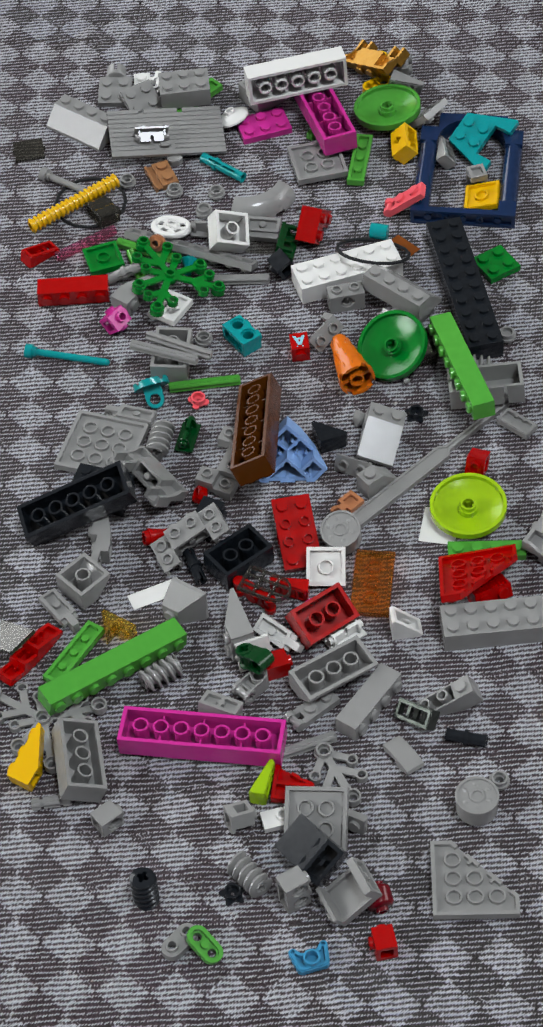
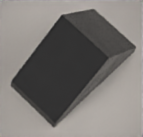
M316 421L312 422V436L321 454L347 446V431Z

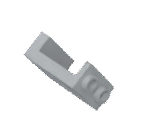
M354 857L346 861L349 868L326 888L318 886L315 889L319 902L328 912V919L333 924H339L344 927L383 895L365 862Z

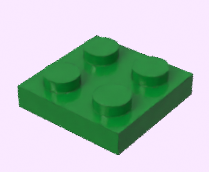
M116 240L82 249L91 276L114 272L120 269L121 266H125Z
M501 244L474 257L479 272L490 284L520 271L521 265Z

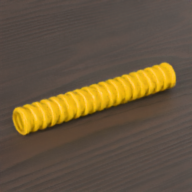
M111 174L110 177L107 176L106 179H101V182L97 181V184H92V187L84 188L83 192L79 191L78 194L75 193L69 199L66 198L64 202L60 201V204H55V207L51 206V209H46V212L42 211L41 214L38 213L32 219L29 218L28 225L30 229L36 233L37 230H42V227L45 228L46 225H51V222H56V219L60 220V217L64 218L65 215L70 214L69 212L73 213L74 210H78L79 207L82 208L88 202L91 203L92 200H97V197L100 198L102 195H106V192L110 193L111 190H115V187L119 188L120 182L116 175Z

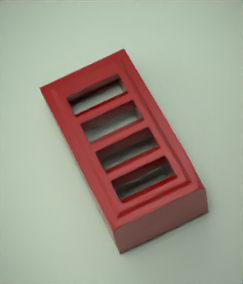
M49 240L22 249L21 262L28 268H33L60 252V249Z
M270 577V591L305 602L309 599L310 594L309 579Z

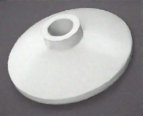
M246 107L227 108L221 115L223 128H230L241 123L248 116V109Z

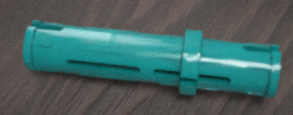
M206 152L200 156V162L210 166L212 170H218L240 183L246 179L247 174L222 162L220 158H215Z

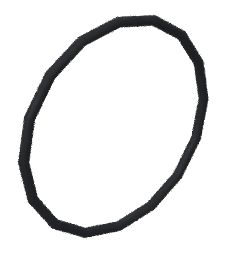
M88 177V178L78 179V180L74 181L73 183H76V184H77V183H79V182L90 181V180L101 181V179H106V178ZM121 186L118 188L124 198L122 209L114 218L104 223L88 226L74 224L62 217L60 219L64 223L76 228L91 229L103 227L115 221L124 212L127 204L126 193ZM64 187V188L57 194V197H56L54 206H55V204L58 203L59 198H60V195H61L68 187Z
M374 238L346 239L337 243L335 248L341 256L349 260L372 265L400 264L409 260L411 255L407 248L397 243H394V245L407 253V257L391 262L362 260L351 257L339 249L340 245L348 242L384 241Z

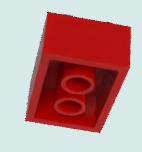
M338 582L291 610L285 618L302 645L305 646V650H307L330 634L353 622L360 614Z

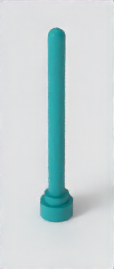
M26 343L24 349L25 358L32 359L36 356L103 366L110 364V360L106 358L38 349L34 344Z

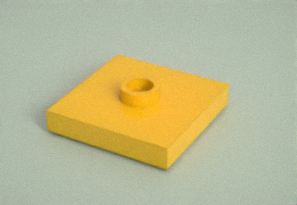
M500 181L466 185L464 208L498 209Z

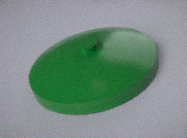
M402 310L386 311L377 315L365 326L359 337L357 351L371 365L376 379L382 381L399 380L415 371L424 359L428 346L427 333L423 324L411 313Z

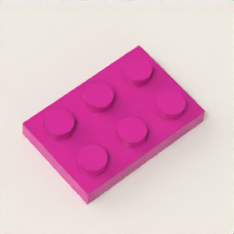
M283 107L248 115L241 123L236 125L244 145L292 133V126Z

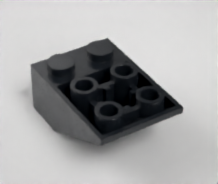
M302 813L274 845L294 866L298 865L302 872L306 871L311 882L319 887L324 886L349 856L345 850Z

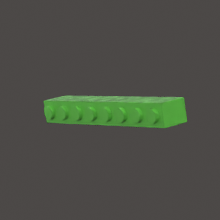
M451 312L429 317L428 332L430 335H433L434 345L438 346V352L440 357H443L445 368H449L451 380L454 379L455 388L457 391H460V398L462 402H465L467 413L471 414L473 420L496 415L495 401Z
M173 617L39 686L38 700L50 716L55 713H61L67 707L80 703L84 698L97 694L101 689L114 685L118 680L133 675L134 672L150 666L151 663L159 659H164L174 651L181 650L187 643V633Z

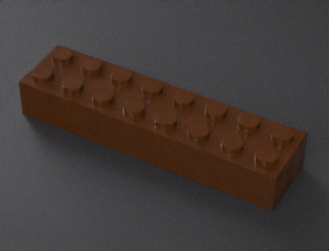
M272 372L244 383L238 389L230 470L240 486L252 484L258 479L269 477L275 473L282 389Z

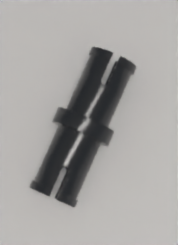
M188 548L185 549L182 554L188 564L187 569L192 573L196 585H200L199 580L201 585L207 582V577L202 569V562L198 560L193 548H190V551Z
M447 728L445 741L463 743V746H468L469 744L486 748L488 735L473 733L468 729L461 731Z

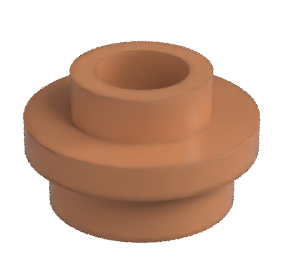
M154 234L149 238L152 249L156 252L161 251L162 244L166 242L165 238L159 234Z

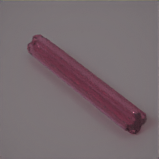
M114 225L108 226L56 251L55 257L58 261L66 259L82 251L84 248L91 247L116 235L117 229Z

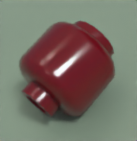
M375 881L383 895L371 904L368 910L380 915L389 912V907L394 904V899L388 884L383 883V881Z

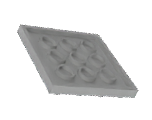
M79 410L54 462V469L76 473L80 463L102 468L112 464L110 459L115 451H126L136 446H142L150 429L149 424Z

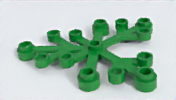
M140 236L137 239L136 249L140 252H146L151 259L142 257L140 252H133L131 260L134 263H142L141 273L155 275L156 277L147 280L136 279L132 283V292L136 295L143 294V300L147 302L157 298L150 305V315L153 317L163 316L164 300L167 301V305L171 308L178 306V298L171 296L168 292L170 285L175 284L176 281L191 284L197 290L200 297H207L209 289H211V294L216 297H221L225 294L226 287L222 281L207 282L214 280L215 272L210 269L207 270V263L204 259H197L193 265L177 269L178 264L181 263L182 255L173 253L171 255V264L168 268L165 263L169 253L172 252V243L164 242L162 244V253L159 257L150 246L148 237ZM194 272L201 276L191 278L183 275ZM163 282L159 290H146V287Z

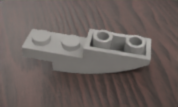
M106 515L93 521V525L88 530V537L91 538L92 543L91 558L101 566L102 563H110L113 547L109 518Z

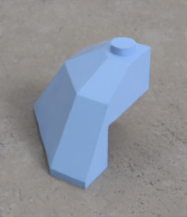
M288 416L279 424L275 473L269 477L258 479L261 483H269V481H280V483L295 481L315 482L327 470V466L315 444L302 428Z

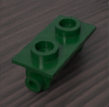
M188 416L185 422H183L174 451L193 453L201 428V424H196L194 416Z

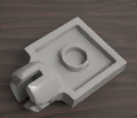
M115 63L110 64L107 68V75L99 78L98 107H126L119 93L121 90L133 86V79L126 76L127 71L123 64L117 63V69H114Z

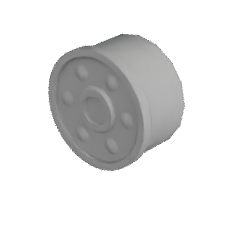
M337 510L331 512L323 519L320 526V534L326 547H346V555H348L360 546L362 541L361 525L353 513L346 510Z
M480 776L469 777L461 781L455 790L456 811L459 818L463 822L475 826L491 822L497 815L499 790L491 780Z

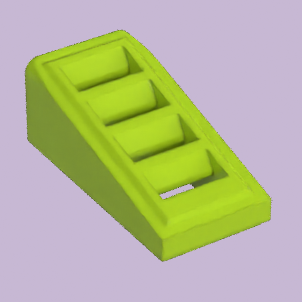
M269 759L249 790L250 803L267 804L275 770V761L273 759Z

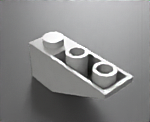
M149 274L138 279L147 280L156 276ZM135 280L121 285L110 296L111 306L117 307L122 305L129 315L136 311L145 301L143 300V294L136 295L132 292V283ZM161 283L146 287V290L155 291L160 287Z
M465 675L416 703L440 711L439 716L467 710L484 700L478 684L468 675Z

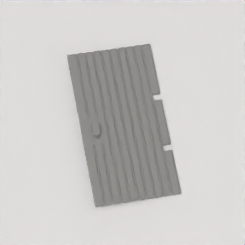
M220 106L181 107L182 112H177V108L143 109V114H139L138 110L106 111L112 159L201 155L204 152L207 154L227 153ZM156 124H164L169 126L168 132H166L169 133V140L154 142L153 136H150L151 142L139 143L135 141L134 129L138 125H148L150 127Z

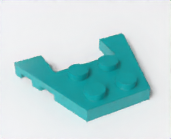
M467 113L450 136L449 141L469 160L471 165L483 163L487 171L492 164L491 160L479 155L480 151L496 129L511 136L518 127L519 121Z

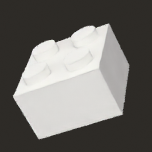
M215 209L208 216L209 250L243 253L250 246L248 213Z

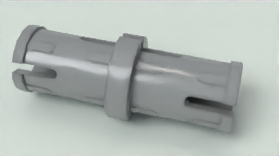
M132 263L127 266H121L120 269L109 273L110 285L122 279H129V276L141 272V264Z

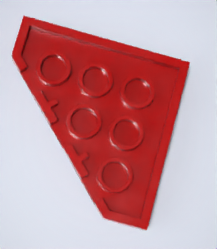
M516 544L439 556L441 602L454 603L464 599L518 560Z

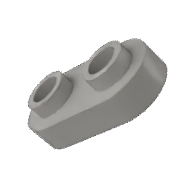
M191 923L181 924L162 943V955L166 960L176 961L191 948L186 941L187 934H184V932L195 925ZM198 935L193 936L195 941L198 940Z

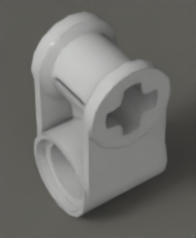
M267 670L260 675L249 671L244 677L234 683L231 692L241 697L246 705L253 703L259 695L269 688Z

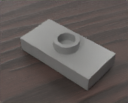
M507 408L496 418V423L525 440L538 429V424L510 408Z

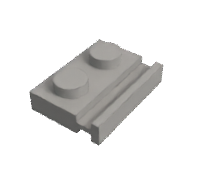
M248 215L250 241L277 243L282 224L281 218Z

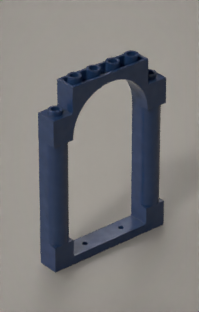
M441 113L439 126H422L415 185L423 182L426 185L425 198L411 205L410 223L426 224V222L460 217L463 226L515 229L524 131L515 130L510 136L496 129L491 135L502 144L505 155L498 210L430 206L439 137L443 136L445 139L450 137L466 114ZM488 115L494 117L508 118V116Z

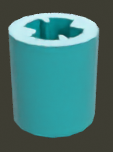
M371 223L369 238L387 240L389 225Z

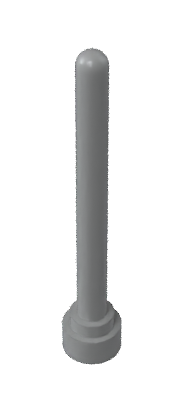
M42 167L39 171L38 178L44 182L53 181L77 192H83L85 188L54 175L49 168ZM102 195L100 198L97 197V200L106 204L111 202V199L105 195Z

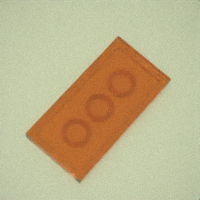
M357 549L351 602L360 616L389 618L396 552Z

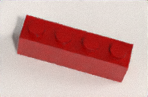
M108 274L37 279L39 307L110 302Z

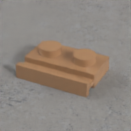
M167 160L151 164V167L148 168L144 167V172L156 193L161 189L163 191L166 190L170 183H179Z

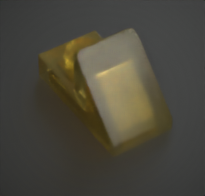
M105 609L101 611L107 644L117 634L122 639L128 640L137 636L135 624Z

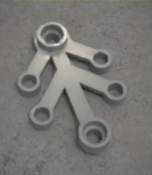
M319 743L314 749V757L317 761L313 771L309 773V781L315 785L322 781L321 771L326 763L329 769L322 787H331L335 778L340 787H349V806H358L361 803V792L356 788H351L344 775L356 778L358 783H365L368 780V772L365 769H354L358 765L357 755L334 751L329 743ZM334 760L346 762L348 767L337 765Z

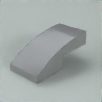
M400 735L383 744L384 751L395 760L396 766L406 775H410L425 766L416 751Z

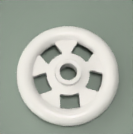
M175 215L161 216L154 219L151 223L153 233L162 235L167 239L183 238L192 231L191 223L187 219Z

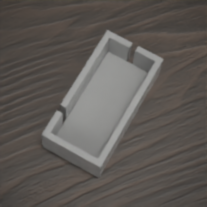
M521 361L477 365L492 394L495 405L505 404V401L509 403L525 402ZM447 369L451 410L466 408L465 402L461 401L460 391L456 390L454 379L451 380L449 369Z

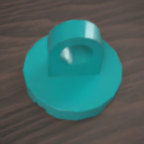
M162 375L163 378L161 379L159 376H153L138 382L139 385H133L134 393L144 392L146 402L151 408H161L165 403L162 387L169 384L167 375ZM153 395L160 396L161 400L158 404L154 405L151 403Z

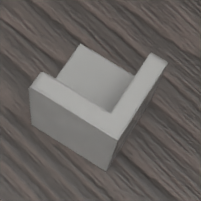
M483 163L466 167L467 184L479 181L481 183L488 182V174Z

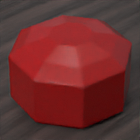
M198 485L194 489L192 501L197 504L200 503L203 496H208V489L206 487Z

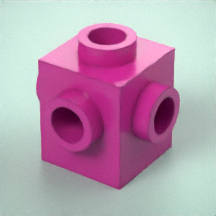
M119 305L117 307H109L105 311L106 315L99 322L109 335L125 330L128 327L127 323L132 318L128 311L122 305Z

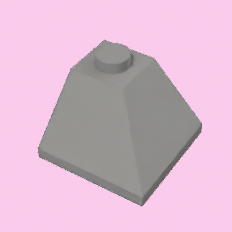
M173 577L162 603L163 617L167 620L174 617L180 625L208 619L209 611L206 592Z

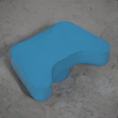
M325 940L320 941L316 949H308L304 953H300L295 949H291L288 952L289 959L298 974L302 976L327 969L330 966L328 944Z

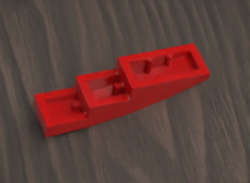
M46 623L24 639L22 647L10 655L9 663L0 669V681L12 687L50 651L63 635V631L50 623Z

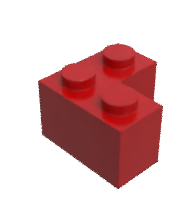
M302 205L295 240L319 244L324 236L323 227L328 228V225L331 224V211Z

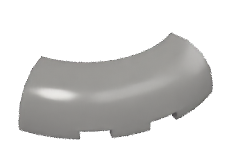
M278 180L271 189L262 194L249 197L235 196L231 211L248 213L249 216L275 218L277 213L282 210L286 211L296 199L295 193L288 184Z

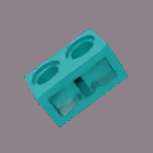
M240 314L222 324L223 337L244 357L262 347L260 331L255 330L250 322Z

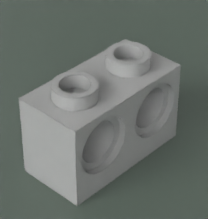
M298 865L275 877L278 899L289 915L311 903L310 894L312 890L309 885L311 879L306 871L302 872Z

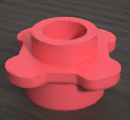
M196 391L188 397V402L192 404V408L195 410L209 404V400L206 399L205 394L201 391Z

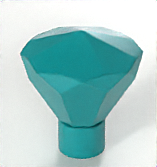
M184 256L182 257V264L184 267L193 265L197 258Z

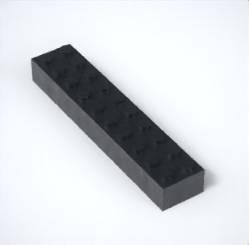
M455 217L426 222V239L451 314L472 356L475 354L477 360H479L481 355H483V359H487L488 356L490 358L503 356L504 340L461 218Z

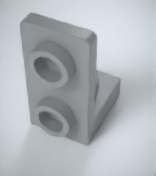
M324 312L321 316L325 322L308 339L309 343L318 352H322L331 342L332 337L339 334L344 328L343 324L333 314Z

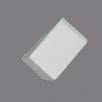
M394 606L389 607L392 640L415 638L423 635L419 618Z

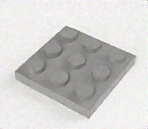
M317 141L287 147V152L299 185L348 176L349 171L342 152L325 156Z
M285 786L284 833L302 813L347 852L349 787Z

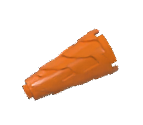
M344 334L335 335L332 337L330 346L333 352L340 388L346 394L348 392H352V395L364 393L373 385L372 380L374 379L375 381V373L371 365L364 360L348 337Z

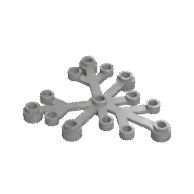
M21 682L16 686L21 703L3 694L0 687V702L13 708V710L0 711V717H2L0 718V725L5 722V719L26 715L30 718L14 719L9 722L10 732L19 733L22 728L32 726L23 738L12 740L10 744L12 753L18 756L19 750L17 749L25 745L30 730L35 728L37 723H40L45 731L44 753L46 752V758L43 764L45 771L50 774L57 773L53 742L49 731V726L52 722L57 721L58 717L94 720L91 716L85 715L94 713L100 716L105 714L108 709L107 701L103 697L94 698L91 701V705H89L88 696L84 698L86 699L85 701L73 704L69 710H64L61 713H55L50 716L41 702L36 699L38 691H35L32 695L37 711L30 708L28 699L29 688L26 683Z

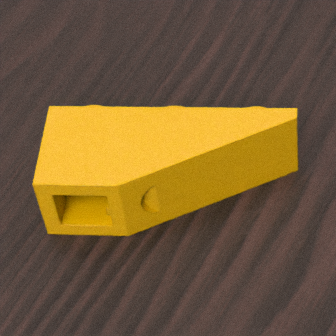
M37 723L36 727L30 730L27 742L20 747L18 757L15 762L9 765L7 770V776L12 783L30 792L33 791L41 778L43 770L45 731L40 723Z

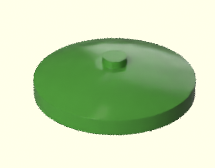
M384 84L370 88L363 92L354 103V114L358 123L376 131L395 130L404 122L410 124L417 118L421 110L418 93L412 88L400 84Z

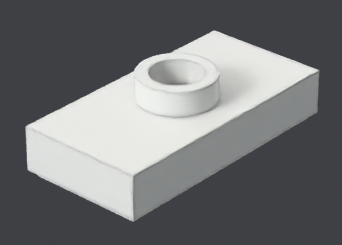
M285 806L260 812L265 833L284 829Z

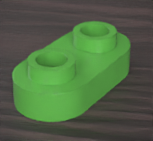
M195 925L188 930L186 941L203 962L208 965L219 963L223 957V948L207 929L201 925ZM198 935L201 940L195 941L193 936ZM208 952H214L215 957H209Z

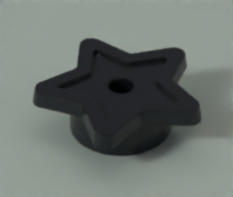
M418 404L405 409L408 415L407 422L417 421L423 423V417L429 413Z
M229 881L224 890L218 892L220 896L225 898L226 906H230L234 902L244 903L242 894L245 890L242 886L232 881Z

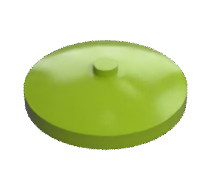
M460 473L452 475L441 481L435 487L430 497V514L435 525L444 533L460 539H476L491 534L503 523L507 513L505 492L497 482L482 474Z

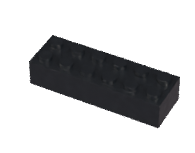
M119 460L16 507L25 539L36 547L136 503L138 500L128 469Z

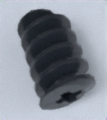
M146 867L133 870L129 876L133 902L142 911L156 908L160 901L156 874L153 870Z

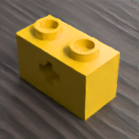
M404 122L390 133L391 151L394 160L404 165L418 154L417 130Z

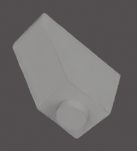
M370 465L356 474L357 490L369 500L397 477L385 467Z

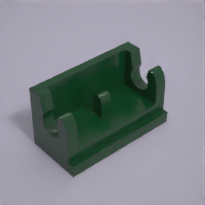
M282 222L275 252L280 248L293 262L298 240H295L296 233H292L290 230L297 231V226Z

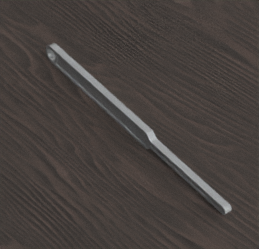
M505 401V404L496 405V415L478 419L446 445L435 447L355 510L353 514L358 518L361 529L448 461L453 450L507 409L510 403Z

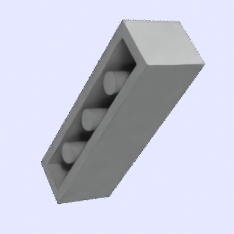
M380 663L335 718L336 730L355 741L361 735L363 736L367 732L370 723L377 720L383 707L386 708L389 705L392 696L401 690L403 685L401 673Z

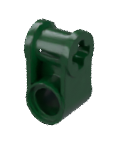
M250 643L240 644L235 649L236 655L240 658L241 669L259 675L275 660L273 654L268 649L254 646Z

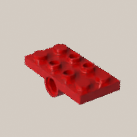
M309 493L272 499L271 506L284 572L290 573L306 570V547H320Z

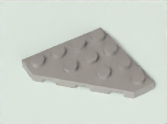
M452 840L430 841L433 920L520 918V898L517 892L507 888L502 880L492 872H487L480 866L477 860L468 853L462 852Z

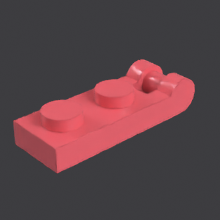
M420 182L417 185L411 186L403 193H399L394 198H387L384 204V216L392 217L425 198L426 185Z

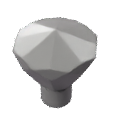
M360 410L354 411L353 422L355 427L363 425L365 413Z

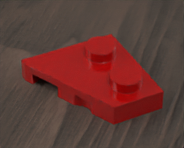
M275 764L270 797L271 802L285 803V786H315V784L307 779H302L294 772L289 773L283 770L281 765Z

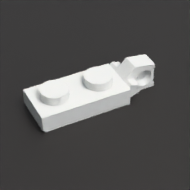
M262 612L253 630L260 635L267 633L269 641L279 648H284L288 652L293 649L296 652L302 653L305 646L296 641L298 636Z

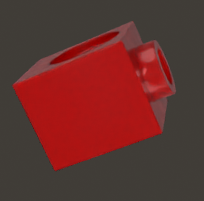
M472 447L467 455L465 473L485 475L489 467L491 451Z

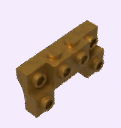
M362 39L358 46L352 52L345 54L347 67L354 68L360 75L365 74L370 77L381 78L383 75L388 76L395 66L401 67L410 54L404 47L399 50L397 46H394L386 56L384 52L377 51L378 47L374 42L371 41L367 44Z

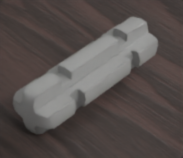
M59 795L42 797L43 799H40V797L31 799L32 810H41V807L48 809L61 807V805H72L71 800H60Z

